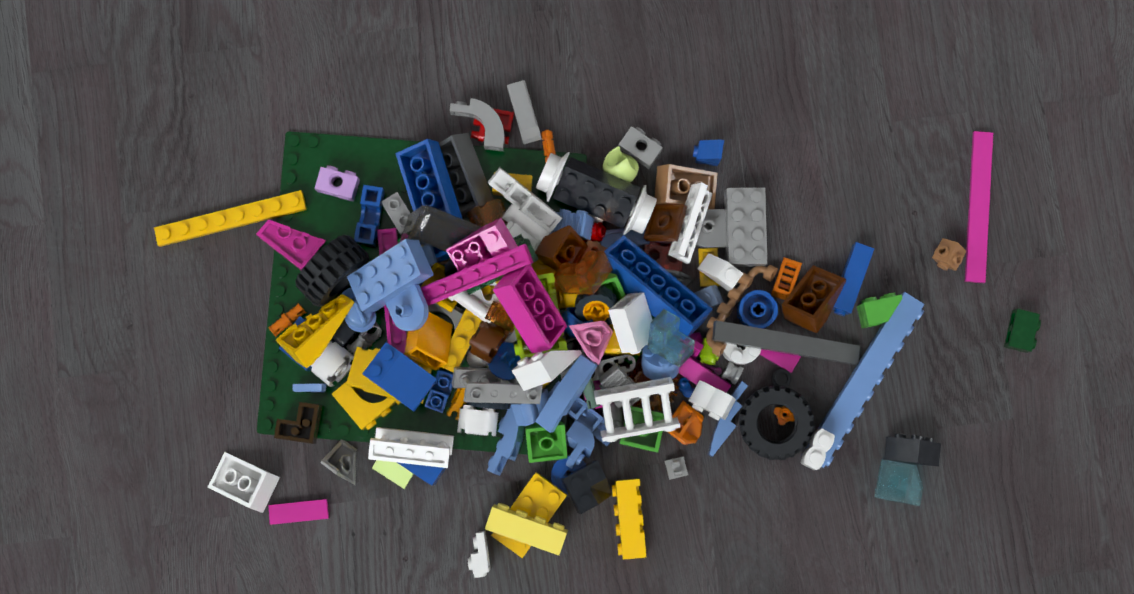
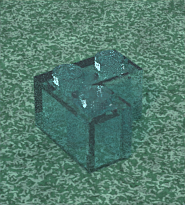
M663 309L650 323L647 349L663 357L669 363L681 367L693 354L695 340L679 332L680 318Z

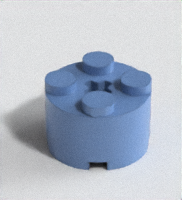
M657 335L642 350L641 366L644 375L651 380L668 377L675 378L680 369L682 347L664 335Z

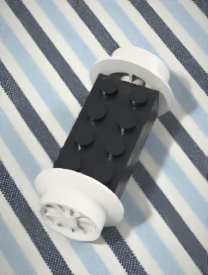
M567 152L563 157L550 153L536 186V189L546 193L547 202H549L556 185H558L553 196L554 199L579 210L586 211L588 214L618 227L624 228L625 226L623 235L627 234L630 230L640 234L643 233L657 202V198L647 195L646 185L643 186L640 192L641 187L572 157L569 158L563 171L570 152Z

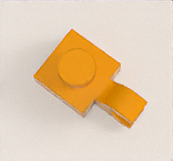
M465 388L456 389L451 401L452 404L446 412L447 416L450 417L452 412L456 411V420H459L460 407L467 403L463 401Z

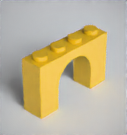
M347 381L332 393L333 397L361 430H370L377 424L376 419L380 416L384 418L392 411L391 407L395 403L397 405L401 404L397 399L389 397L378 403H369L352 386H347Z

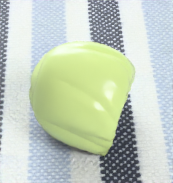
M619 146L612 149L606 155L603 163L604 172L628 182H632L635 179L639 170L637 161L630 155L622 153Z

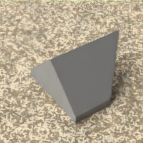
M341 439L324 457L321 464L341 478L354 485L356 484L357 449Z

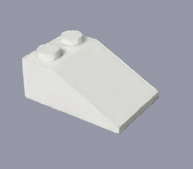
M580 350L549 351L544 354L538 352L530 359L525 357L517 362L518 366L512 372L523 391L553 381L582 353Z
M224 452L208 488L250 509L263 513L280 477Z

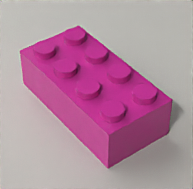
M528 264L505 274L493 288L494 293L531 353L550 350L567 325L531 265Z

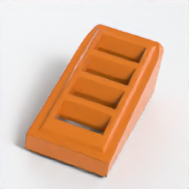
M783 258L771 293L773 297L786 300L794 289L802 263ZM785 266L794 268V269H796V270H795V271H792V270L786 269ZM784 273V274L793 276V278L784 276V275H782V274ZM780 280L789 283L790 286L780 283Z

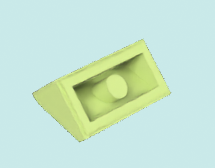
M376 460L372 469L403 489L406 488L414 475L397 462Z

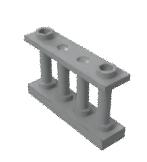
M454 367L452 379L453 388H465L464 402L540 404L543 385L523 391L516 378L512 380L500 379L493 375L489 368Z

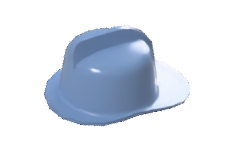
M352 288L343 291V295L354 301L353 306L344 318L349 328L356 332H365L371 329L376 321V313L361 312Z

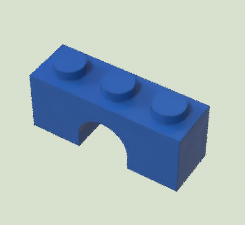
M363 185L360 202L361 216L359 223L356 225L354 240L359 245L376 248L377 230H379L383 207L381 201L384 200L385 191L381 187Z

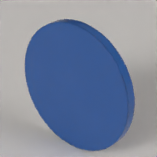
M504 342L492 362L488 363L492 374L500 379L512 380L516 378L512 370L518 366L517 362L521 359L520 356L515 355L514 344Z

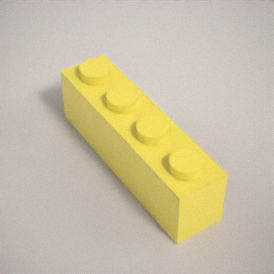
M502 503L492 506L485 530L560 555L568 532L567 529H564V525L555 522L554 524L547 523L545 518L535 516V518L527 516V512L519 509L516 511L510 510L508 505Z

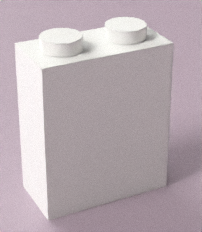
M644 292L627 294L608 310L622 353L637 354L657 336Z

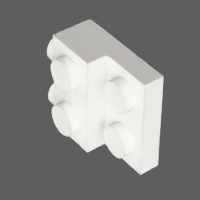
M480 531L473 537L474 549H478V552H473L471 557L468 558L469 570H473L474 578L484 577L491 570L486 531Z

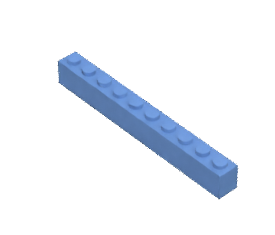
M906 292L900 294L903 299L889 321L883 323L860 359L859 364L855 367L818 429H824L835 436L834 443L826 452L825 461L820 468H824L825 465L828 467L834 458L832 456L835 449L839 450L844 442L842 438L845 433L849 434L852 430L854 418L859 417L863 412L864 407L862 405L865 400L869 401L874 394V391H872L875 384H880L884 377L883 371L892 365L894 353L901 350L904 345L902 340L905 336L911 334L914 329L912 324L915 319L919 320L924 312L922 308L925 304Z

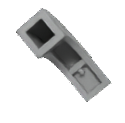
M473 98L470 99V106L460 101L450 104L451 115L475 118L483 124L485 128V149L504 151L505 134L503 125L493 108Z

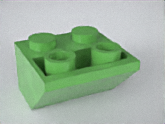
M894 292L885 294L878 300L876 297H870L861 301L862 304L857 306L861 328H868L888 322L903 299L902 295L896 296Z

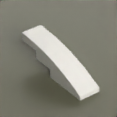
M500 167L488 181V184L504 195V198L518 205L520 211L549 233L561 221L562 217Z

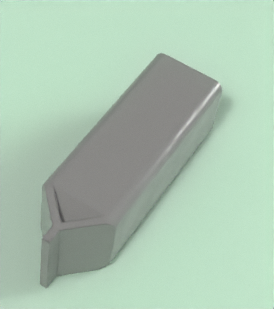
M525 80L507 85L523 144L542 140Z

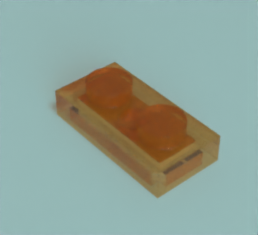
M493 301L485 319L513 333L514 323L500 303Z

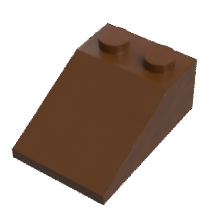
M813 265L783 302L784 319L818 333L827 321L846 283V279Z

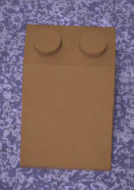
M671 164L657 166L654 197L657 198L656 204H685L691 185L704 183L708 185L707 191L712 193L708 209H715L718 173Z

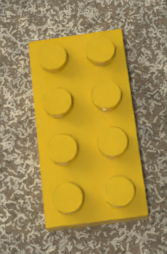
M535 472L510 510L516 511L519 509L528 513L527 516L533 518L539 516L545 518L548 523L568 494ZM494 532L491 535L521 558L525 556L531 545Z

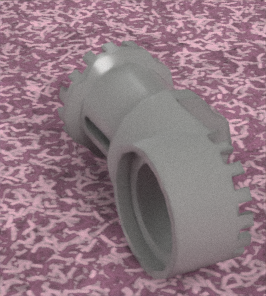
M376 321L373 327L377 328L375 333L361 332L358 335L359 338L346 346L348 351L353 353V356L357 347L362 349L370 348L381 337L382 330Z

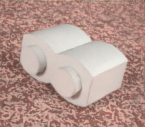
M699 380L689 401L693 404L692 408L700 412L704 409L710 412L708 416L719 421L720 418L726 420L736 399Z
M817 429L811 436L809 447L802 454L801 464L812 470H818L825 461L826 452L834 443V434L824 429Z

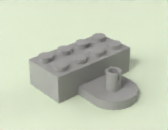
M727 188L724 191V209H707L696 246L701 248H725V259L734 267L765 266L767 264L765 188Z

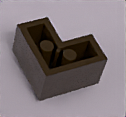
M299 402L297 420L277 419L274 438L316 444L322 405Z

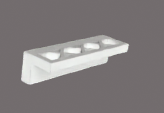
M704 183L691 185L685 203L688 208L678 242H672L668 255L686 264H689L712 197V193L707 191L708 185Z

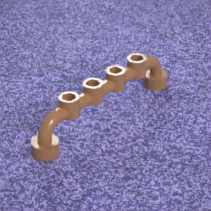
M772 265L768 267L756 266L748 274L743 272V275L738 280V283H740L737 289L733 287L727 295L730 298L728 303L722 302L719 305L717 312L720 314L717 319L711 317L707 323V327L710 329L707 332L706 341L712 348L713 354L720 357L727 346V343L712 341L714 321L724 322L730 316L734 306L741 300L743 293L750 287L753 278L757 274H764L763 278L771 282L778 268Z

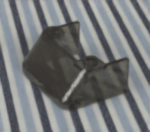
M421 206L408 215L400 242L405 239L419 240L422 246L429 245L447 252V248L482 227L436 208Z

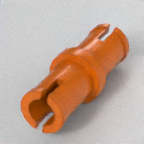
M298 303L289 312L283 313L282 317L268 328L277 337L278 334L288 326H292L293 322L299 316L301 317L303 314H306V312Z

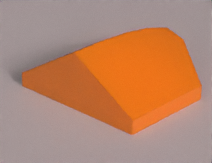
M682 401L672 414V418H678L680 428H676V430L668 433L683 445L693 444L701 436L704 416L685 401Z

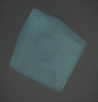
M881 459L875 498L920 507L923 485L917 466Z

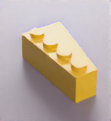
M640 479L617 480L615 485L611 486L612 496L617 499V504H614L613 507L614 516H618L619 524H615L616 536H620L621 543L617 544L618 555H622L623 560L645 558L646 546L641 510L642 501L639 490Z

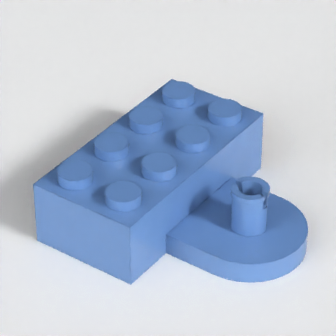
M405 239L347 276L361 312H375L386 305L394 324L404 331L418 330L427 321L428 304L419 284L434 274L419 240Z

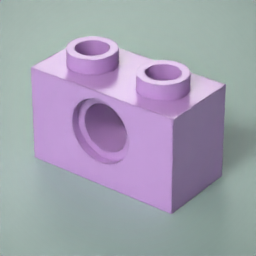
M327 165L326 168H320L314 189L323 194L354 202L360 179L354 172L345 170V173L338 171V168ZM337 178L343 180L339 187L333 185L334 180Z

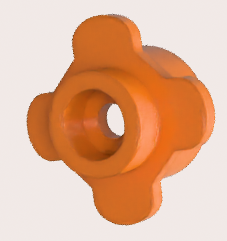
M786 406L774 409L779 425L783 426L786 422L795 421L793 413Z

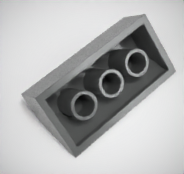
M469 133L451 135L440 142L439 145L462 218L495 204Z

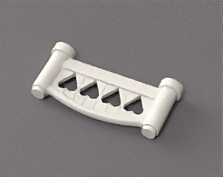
M513 202L502 218L508 222L506 227L513 238L528 239L530 241L528 250L534 261L537 247L542 239L549 235V232L520 211V207ZM492 279L480 285L496 286L497 284L495 279ZM480 285L448 298L451 301L455 300L482 321L488 323L496 315L493 312L494 308L501 304L496 294H492L490 301L485 300Z

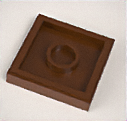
M655 204L643 239L646 241L678 242L688 207L685 204Z

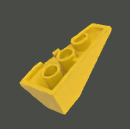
M343 294L324 305L319 313L306 316L307 320L297 326L295 323L276 339L277 343L297 363L307 369L321 356L353 306L354 301Z

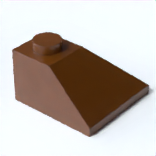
M567 225L545 236L537 247L535 255L545 265L570 278L588 245L571 226Z

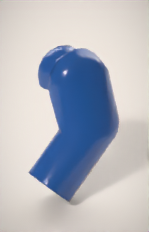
M683 377L677 383L680 392L685 397L690 398L695 388H692L689 380Z

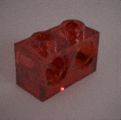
M649 242V245L645 244L644 252L647 255L652 251L657 252L659 259L656 262L664 269L682 271V261L678 260L672 263L667 258L671 244H668V247L660 246L661 243Z

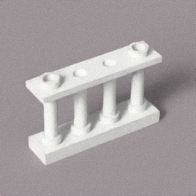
M668 377L595 390L596 405H602L606 430L600 431L602 441L615 442L619 438L658 431L671 432L676 430V428H680L678 418H672L669 401L670 391H675L672 378ZM653 394L661 395L664 420L653 421L649 397ZM639 397L642 401L645 423L633 425L630 400L631 398ZM614 401L622 402L625 427L614 428L610 404Z
M376 427V436L370 439L368 459L448 468L449 455H452L454 436Z

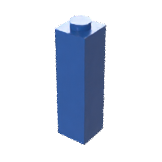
M858 242L852 245L841 276L846 279V283L833 307L835 314L845 316L852 313L874 248Z

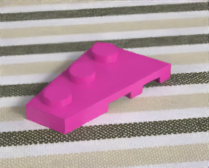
M269 219L256 233V236L300 270L306 266L307 262L314 257L326 242L324 239L294 230L291 227Z

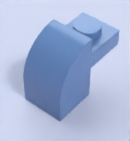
M577 420L574 421L565 434L566 444L574 449L566 463V466L571 469L576 464L580 465L585 456L590 458L595 443L590 429Z

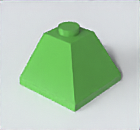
M560 421L552 433L536 422L525 426L529 463L568 458L565 424Z

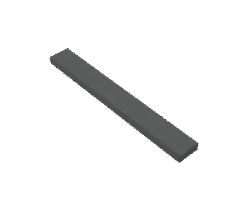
M717 320L713 324L712 341L850 365L859 364V345Z

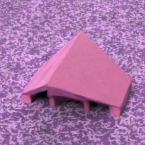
M605 321L570 325V329L585 354L595 364L599 365L613 330Z

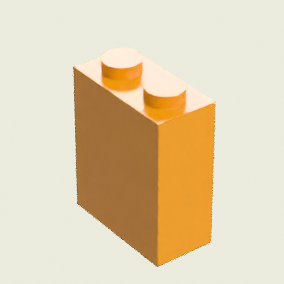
M428 312L427 321L420 329L408 331L404 355L435 371L448 363L453 325Z

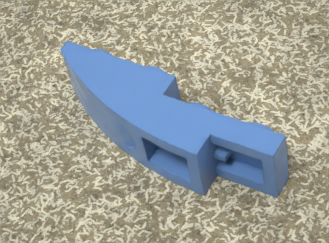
M511 405L510 409H507L505 417L500 420L498 425L499 429L497 432L504 434V436L498 441L497 450L488 462L489 467L487 470L499 476L508 459L516 460L524 435L525 426H517Z

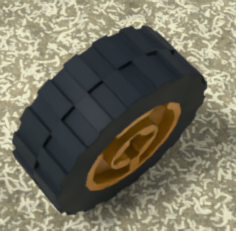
M599 285L588 286V288L582 289L575 300L576 318L582 322L593 319V322L605 321L608 326L612 325L608 310L618 302L616 294L611 289Z

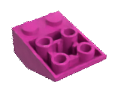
M499 218L447 248L446 251L459 272L518 246L502 218Z

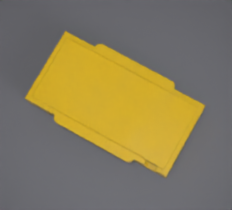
M357 347L347 379V386L395 399L362 374L380 349L365 350ZM409 357V359L431 374V368Z

